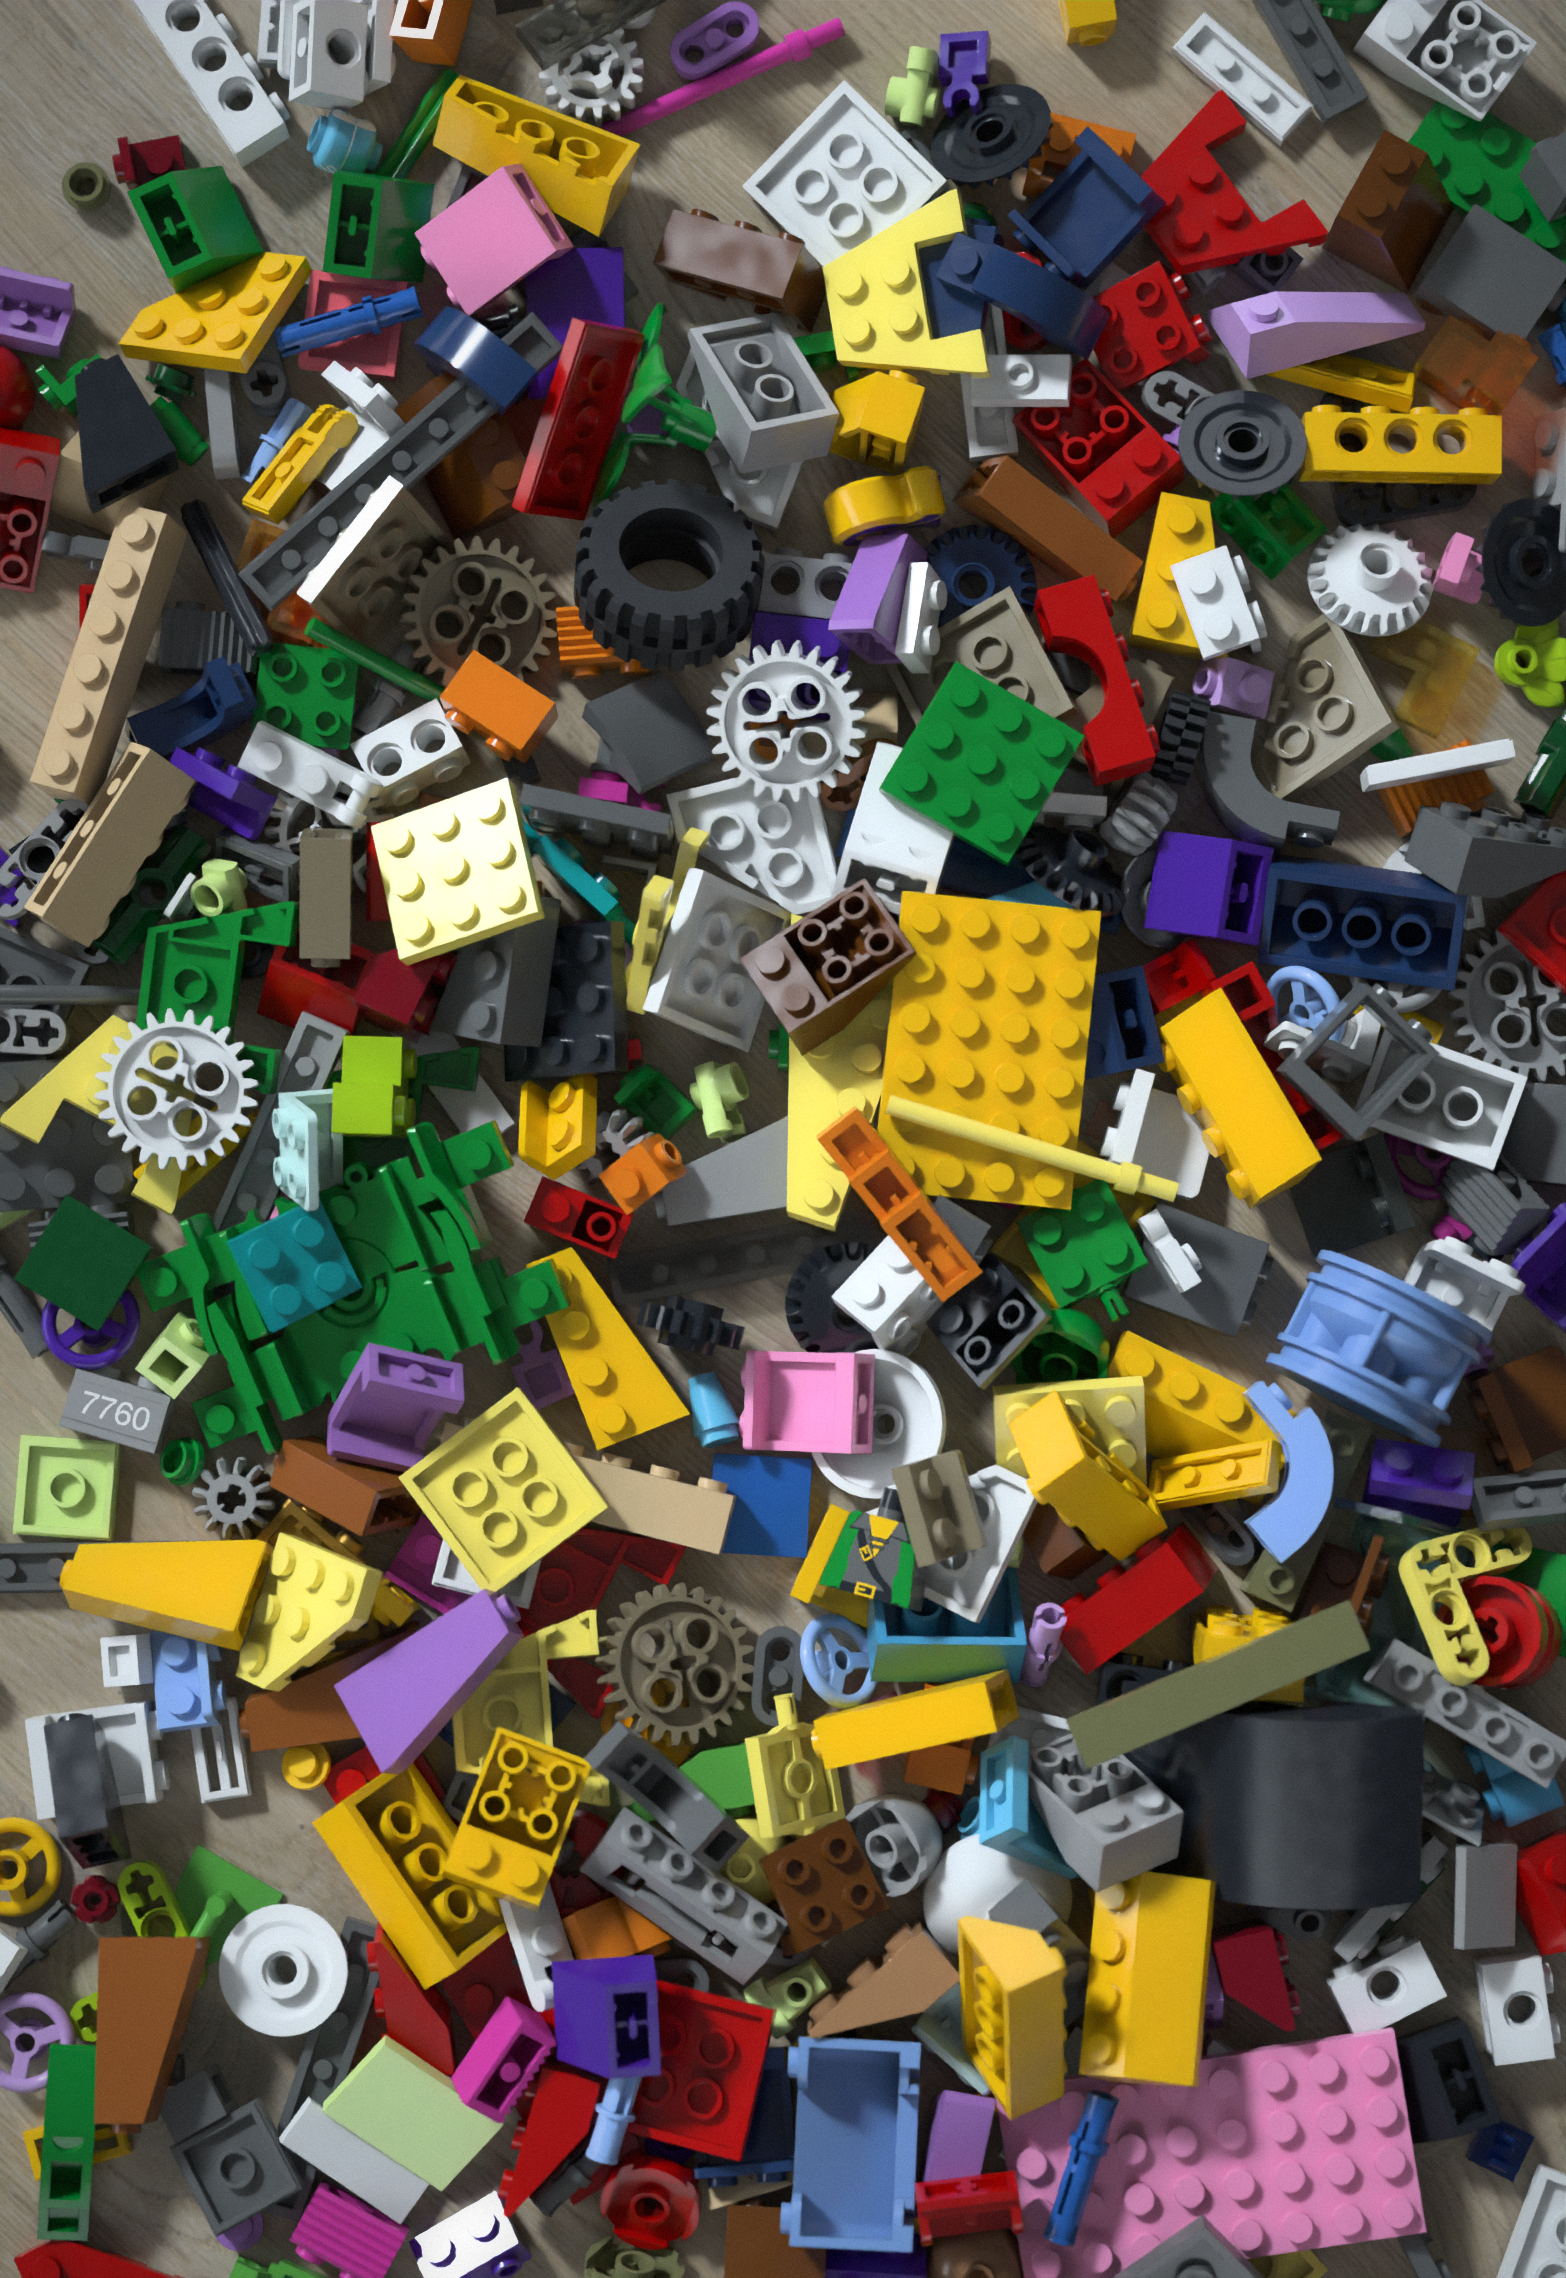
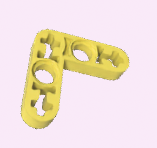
M1478 1527L1423 1541L1413 1546L1399 1560L1398 1569L1401 1580L1436 1665L1442 1676L1454 1685L1466 1686L1482 1676L1489 1666L1487 1648L1460 1584L1463 1581L1480 1576H1492L1508 1572L1524 1562L1531 1554L1532 1542L1531 1537L1523 1527L1480 1532ZM1501 1540L1503 1544L1510 1543L1513 1547V1552L1505 1548L1497 1550L1491 1555L1490 1548ZM1457 1545L1465 1546L1471 1550L1476 1561L1474 1568L1466 1567L1459 1562L1455 1552ZM1438 1559L1441 1562V1565L1431 1573L1428 1570H1420L1417 1565L1418 1561L1421 1565L1434 1563ZM1435 1602L1444 1603L1451 1609L1454 1617L1452 1625L1443 1624L1437 1619L1433 1609ZM1457 1632L1461 1637L1458 1640L1457 1637L1453 1638L1451 1641L1447 1640V1638L1453 1636ZM1458 1654L1459 1657L1463 1658L1467 1657L1470 1665L1468 1666L1466 1663L1459 1664L1456 1660V1655Z

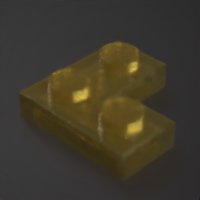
M1419 619L1413 626L1400 633L1376 637L1369 654L1412 674L1393 715L1397 721L1436 739L1453 708L1479 654L1480 648Z

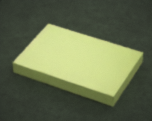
M387 2035L378 2042L323 2103L324 2114L441 2192L504 2125V2122L497 2123L463 2104L449 2077Z

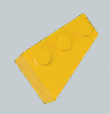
M891 370L889 375L875 372L829 392L830 399L840 413L829 453L893 475L903 474L921 423L925 387L917 385L918 379L905 372Z
M1161 492L1155 508L1127 645L1203 660L1170 566L1215 549L1210 501ZM1228 652L1225 653V654L1216 656V657H1214V658L1227 657V656H1228Z
M1053 1390L1008 1424L1030 1476L1026 1480L1027 1487L1040 1504L1045 1505L1049 1502L1055 1507L1059 1517L1068 1527L1074 1528L1078 1526L1096 1550L1101 1551L1105 1549L1121 1562L1164 1531L1167 1525L1151 1491L1114 1452L1107 1456L1089 1440L1095 1436L1094 1430L1085 1421L1076 1426L1071 1421L1067 1412L1065 1399L1056 1390Z

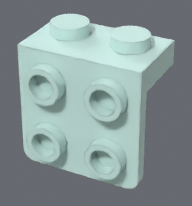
M333 1089L279 1093V1108L274 1109L272 1114L273 1131L280 1144V1157H275L273 1162L275 1183L277 1187H280L281 1191L306 1211L318 1210L319 1191L338 1183L343 1185V1136L331 1133Z

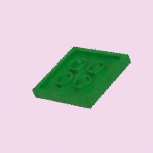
M955 661L880 785L879 792L1009 866L1084 741L1085 735Z

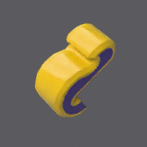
M930 466L910 468L906 473L900 475L876 476L851 482L831 492L823 503L832 541L835 545L843 548L858 546L866 534L931 522L943 516L947 509L937 471Z

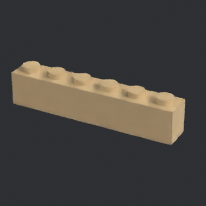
M125 503L122 504L30 779L31 783L54 798L62 800L75 799L90 805L106 781L188 534L166 513Z
M461 1415L459 1424L446 1422L440 1445L475 1420V1418ZM561 1441L609 1505L608 1509L591 1522L715 1554H722L737 1497L726 1493L727 1483L699 1477L698 1485L678 1481L680 1471L653 1464L651 1465L650 1473L631 1469L633 1459L604 1452L602 1461L584 1457L585 1447Z

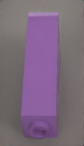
M481 1590L334 1685L382 1773L399 1775L405 1771L524 1636L516 1623L521 1620V1615L508 1595L504 1594L501 1596L500 1593L495 1591Z

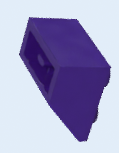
M754 612L749 660L752 663L754 662L753 649L757 645H761L769 656L771 655L772 645L776 640L781 641L785 653H790L793 644L799 640L802 644L803 655L806 656L816 646H820L821 654L819 661L824 664L832 657L837 656L839 659L833 671L840 675L847 672L850 648L828 630L829 620ZM810 683L797 685L796 693L802 703L806 705L819 704L820 693L814 685ZM759 688L749 690L748 700L753 708L759 711H766L771 708V699L766 691ZM784 711L781 715H787V711ZM818 713L805 718L830 720V715L828 713Z
M1162 831L1158 838L1144 928L1222 944L1258 946L1264 913L1268 872L1272 863L1274 848L1232 839Z
M653 1954L552 1962L557 2059L609 2079L661 2075L657 1981Z

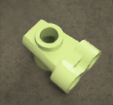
M910 46L907 78L891 77L885 100V115L900 117L902 124L920 128L925 127L926 117L935 118L940 97V90L932 88L934 78H937L939 55L936 54L935 50Z
M216 858L204 862L202 865L203 877L192 885L190 891L192 902L201 912L202 918L250 909L247 906L244 893L247 887V877L238 867L237 862Z
M711 1061L695 1067L696 1081L690 1084V1094L695 1106L699 1110H703L702 1119L707 1137L720 1138L721 1142H733L747 1136L742 1114H739L736 1103L749 1097V1085L745 1073L739 1064L732 1062L723 1065Z
M809 1958L796 1966L790 1967L789 1970L771 1980L761 1977L744 1989V1995L750 2003L777 2009L772 2036L775 2039H779L797 2026L795 2019L832 1988V1985L816 1960ZM798 1982L803 1984L807 1994L799 1993L792 1983Z

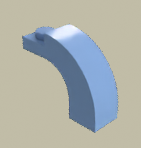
M1257 1381L1243 1392L1242 1395L1272 1430L1280 1444L1283 1445L1285 1470L1282 1483L1273 1498L1244 1523L1276 1562L1282 1563L1310 1538L1326 1512L1333 1486V1457L1325 1430L1311 1407H1304L1292 1417L1288 1410L1293 1407V1404L1276 1383L1267 1387L1263 1381Z

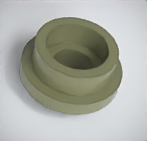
M89 162L78 163L65 173L62 180V193L68 204L74 209L91 212L101 208L107 202L111 193V183L108 175L100 166ZM84 182L95 183V190L90 195H81L79 193L80 186Z

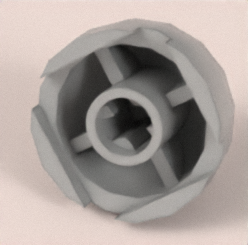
M895 1792L881 1794L859 1803L845 1817L851 1825L879 1887L884 1891H889L885 1896L896 1897L912 1891L920 1886L937 1866L943 1849L942 1831L935 1815L925 1803L914 1796Z

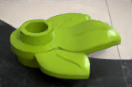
M1558 618L1543 626H1518L1515 637L1506 641L1498 648L1494 660V669L1498 678L1505 684L1521 687L1528 700L1542 708H1558L1565 704L1564 688L1561 683L1566 681V638H1558ZM1516 654L1523 659L1525 668L1517 664Z

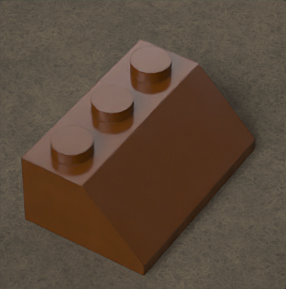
M446 372L432 379L394 412L407 424L452 384L457 377ZM499 412L493 415L424 477L454 540L460 539L462 541L521 512L511 506L526 459L505 416H502Z

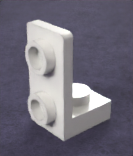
M1363 1009L1349 1021H1345L1344 1033L1340 1043L1328 1039L1305 1064L1320 1070L1325 1077L1331 1080L1350 1082L1371 1067L1381 1024L1368 1011ZM1284 1021L1265 1036L1263 1045L1278 1052V1055L1286 1060L1312 1031L1289 1021Z

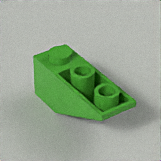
M745 1741L701 1748L678 1765L731 1817L751 1814L750 1805H755ZM634 1799L623 1806L653 1826L652 1821L656 1819ZM622 1808L611 1816L610 1822H612Z

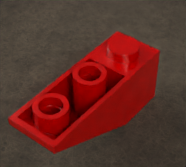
M377 1922L375 1940L367 1942V1958L370 1972L379 1973L381 1987L374 1988L375 2011L377 2018H386L388 2031L386 2034H381V2039L387 2035L444 2075H453L456 2070L457 2048L451 2008L434 1985L427 1989L423 1988L381 1924Z
M547 2059L543 2064L542 2071L533 2073L534 2079L528 2081V2088H526L524 2100L533 2102L528 2122L518 2119L510 2148L519 2151L514 2171L505 2168L497 2199L506 2201L502 2216L510 2218L588 2133L603 2076Z

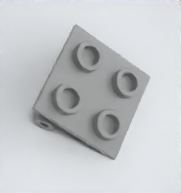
M1424 1759L1423 1816H1425V1820L1428 1822L1434 1821V1825L1450 1833L1452 1836H1460L1479 1847L1482 1837L1485 1804L1483 1798L1468 1783L1460 1780L1454 1782L1438 1773L1435 1767Z

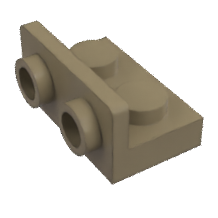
M960 1450L919 1459L891 1470L918 1568L936 1564L957 1554L978 1550L987 1545L967 1469Z

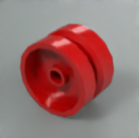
M1480 1576L1463 1581L1460 1584L1489 1655L1488 1669L1482 1676L1470 1684L1505 1690H1516L1535 1684L1550 1671L1560 1653L1562 1630L1555 1608L1543 1593L1526 1583L1492 1576ZM1442 1603L1437 1613V1619L1443 1624L1452 1625L1454 1621L1453 1613L1446 1604ZM1457 1632L1453 1636L1447 1638V1640L1451 1641L1455 1637H1457L1458 1640L1461 1637ZM1458 1654L1456 1655V1660L1459 1664L1466 1663L1468 1666L1470 1665L1467 1657L1463 1658L1459 1657Z

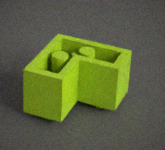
M343 1036L342 1083H333L331 1133L345 1137L407 1139V1128L415 1125L416 1118L415 1099L408 1098L409 1079H415L417 1074V1050L410 1049V1040L403 1037Z

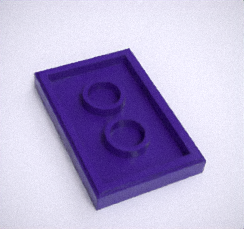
M623 247L573 248L560 258L545 262L526 277L527 316L533 312L562 346L564 345L572 318L626 328ZM559 358L529 386V398L531 400L547 398Z

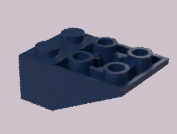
M1143 966L1095 975L1084 1081L1165 1062Z

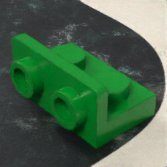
M1286 484L1282 485L1275 495L1269 492L1261 494L1257 501L1252 496H1241L1235 502L1232 495L1221 493L1210 505L1211 516L1215 519L1218 526L1236 542L1251 562L1270 580L1276 578L1290 562L1320 539L1328 530Z

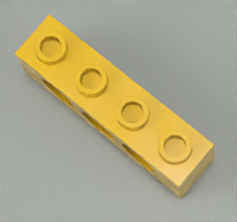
M1319 405L1313 407L1312 412H1305L1301 419L1307 437V450L1301 472H1299V481L1493 485L1502 474V415H1488V410L1484 408L1461 409L1457 415L1439 414V409L1435 407H1416L1410 409V414L1390 413V408L1385 406H1367L1361 409V413L1342 412L1340 406ZM1344 433L1355 434L1360 438L1363 450L1355 453L1346 451L1339 442V436ZM1392 434L1404 435L1411 443V451L1408 453L1394 451L1389 445L1388 436ZM1440 435L1454 437L1460 445V452L1457 454L1443 452L1438 446L1437 437Z

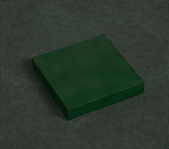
M66 1195L14 1280L101 1332L150 1254L153 1246L74 1197Z

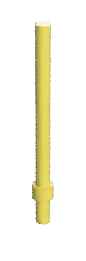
M894 1095L890 1096L885 1114L1106 1181L1114 1184L1115 1190L1134 1195L1135 1191L1171 1202L1174 1201L1179 1183L1142 1172V1166L1122 1161L1120 1165Z

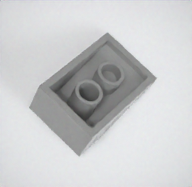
M776 312L689 329L688 339L719 438L741 474L828 456L840 413Z

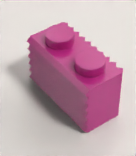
M505 1997L450 2079L457 2090L456 2093L462 2099L461 2102L497 2123L504 2122V2115L511 2113L510 2106L517 2105L516 2098L522 2096L521 2090L528 2088L527 2081L533 2080V2073L539 2071L538 2065L545 2063L544 2056L550 2055V2048L556 2046L555 2039L541 2014L510 1997Z
M323 2179L292 2234L290 2241L298 2245L296 2253L305 2260L316 2265H322L324 2260L342 2269L339 2274L341 2278H384L410 2227L405 2223H397L371 2204H367L365 2201L349 2194L346 2190L340 2189L337 2185H333Z

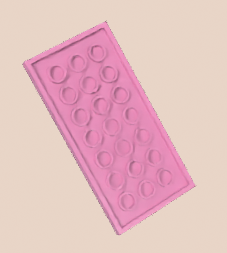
M1393 2028L1203 2055L1200 2061L1198 2088L1109 2082L1080 2074L1064 2076V2097L1013 2120H1010L996 2099L1007 2171L1015 2170L1019 2189L1024 2233L1017 2234L1024 2278H1113L1202 2214L1246 2259L1426 2232ZM1095 2089L1117 2097L1119 2104L1106 2140L1109 2143L1107 2156H1101L1089 2198L1079 2225L1075 2245L1068 2247L1046 2239L1043 2234L1050 2219L1072 2147L1068 2144L1072 2131H1077L1088 2090Z

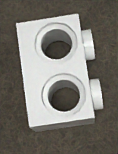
M437 698L350 744L364 772L383 784L377 796L378 798H383L384 801H388L385 809L392 805L401 806L411 802L418 796L420 790L435 782L444 783L454 779L462 772L465 766L471 764L451 724L445 719V713ZM434 740L445 741L443 747L437 752H424L425 747ZM401 763L400 769L394 775H381L382 770L388 764Z

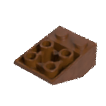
M864 878L740 958V961L803 1056L845 1029L916 955V952Z

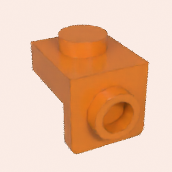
M658 1133L639 1142L598 1176L625 1214L629 1215L638 1210L669 1184L681 1179L687 1174V1169L682 1164V1157L676 1146Z

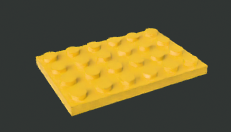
M902 891L898 927L915 950L916 955L893 978L877 1132L926 1195H942L943 1197L1071 1210L1075 1172L887 1115L885 1112L890 1096L894 1095L1077 1152L1101 911H1082L1073 908Z

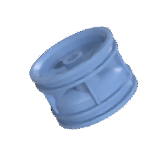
M1320 1250L1316 1261L1323 1268L1320 1274L1309 1272L1306 1278L1309 1284L1285 1332H1280L1276 1338V1341L1283 1348L1279 1355L1269 1353L1265 1363L1290 1380L1361 1417L1409 1439L1438 1448L1442 1437L1435 1433L1438 1424L1447 1426L1450 1424L1452 1417L1445 1411L1468 1364L1479 1365L1482 1356L1475 1350L1478 1343L1488 1345L1493 1337V1333L1465 1313L1396 1277L1342 1254L1329 1250Z

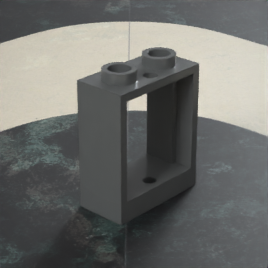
M1357 984L1275 1070L1348 1140L1357 1141L1439 1054L1429 1044L1434 1039L1431 1033L1413 1018L1406 1022L1394 1010L1398 1002L1379 984H1375L1372 988L1368 984ZM1361 1005L1410 1054L1355 1112L1305 1063Z

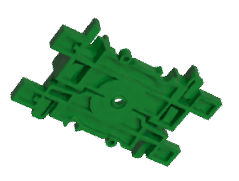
M496 1119L442 1142L435 1126L430 1122H422L407 1129L408 1137L425 1176L416 1177L408 1156L378 1167L373 1179L370 1166L363 1162H357L347 1167L344 1172V1180L349 1187L338 1183L319 1191V1199L357 1278L361 1281L362 1288L359 1293H351L285 1326L283 1336L258 1349L253 1340L269 1335L272 1332H269L226 1242L267 1222L261 1217L259 1208L251 1209L244 1222L217 1232L209 1214L199 1213L180 1222V1227L188 1245L143 1263L137 1273V1277L152 1312L192 1297L198 1327L209 1356L214 1357L222 1353L228 1362L227 1368L234 1385L191 1403L210 1449L257 1431L268 1455L279 1451L282 1447L283 1439L267 1401L274 1400L282 1422L304 1415L311 1409L326 1402L331 1391V1399L335 1404L368 1343L425 1355L428 1349L433 1348L439 1350L445 1360L452 1362L457 1353L483 1342L494 1365H498L520 1350V1342L514 1328L569 1307L572 1304L553 1258L509 1276L505 1271L500 1256L482 1260L480 1250L492 1243L493 1239L470 1184L515 1166ZM355 1171H359L362 1174L361 1180L356 1179ZM283 1197L274 1201L278 1208V1216L299 1206L295 1201H290ZM439 1198L446 1207L436 1209L430 1213L427 1202ZM417 1260L418 1266L400 1271L397 1270V1267ZM449 1261L453 1265V1269L439 1273L432 1270V1268ZM235 1280V1292L216 1302L213 1289Z

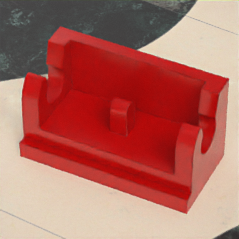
M1015 2170L914 2183L922 2246L932 2245L933 2237L1012 2228L1013 2235L1024 2233Z

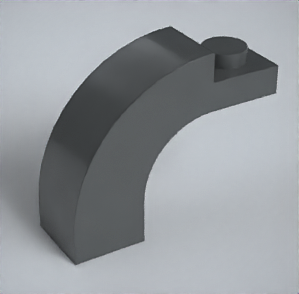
M1209 711L1199 750V774L1207 801L1220 821L1243 841L1274 848L1273 854L1280 855L1285 837L1292 838L1296 844L1307 848H1319L1323 845L1331 846L1338 829L1340 811L1288 802L1268 792L1257 779L1251 763V747L1256 720Z
M620 1721L599 1740L598 1744L584 1758L595 1771L639 1803L692 1857L714 1873H717L750 1837L678 1765L635 1729L633 1731Z

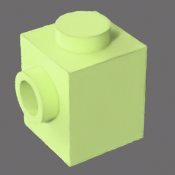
M179 1311L152 1342L135 1370L173 1399L179 1395L209 1357L197 1320L190 1319Z

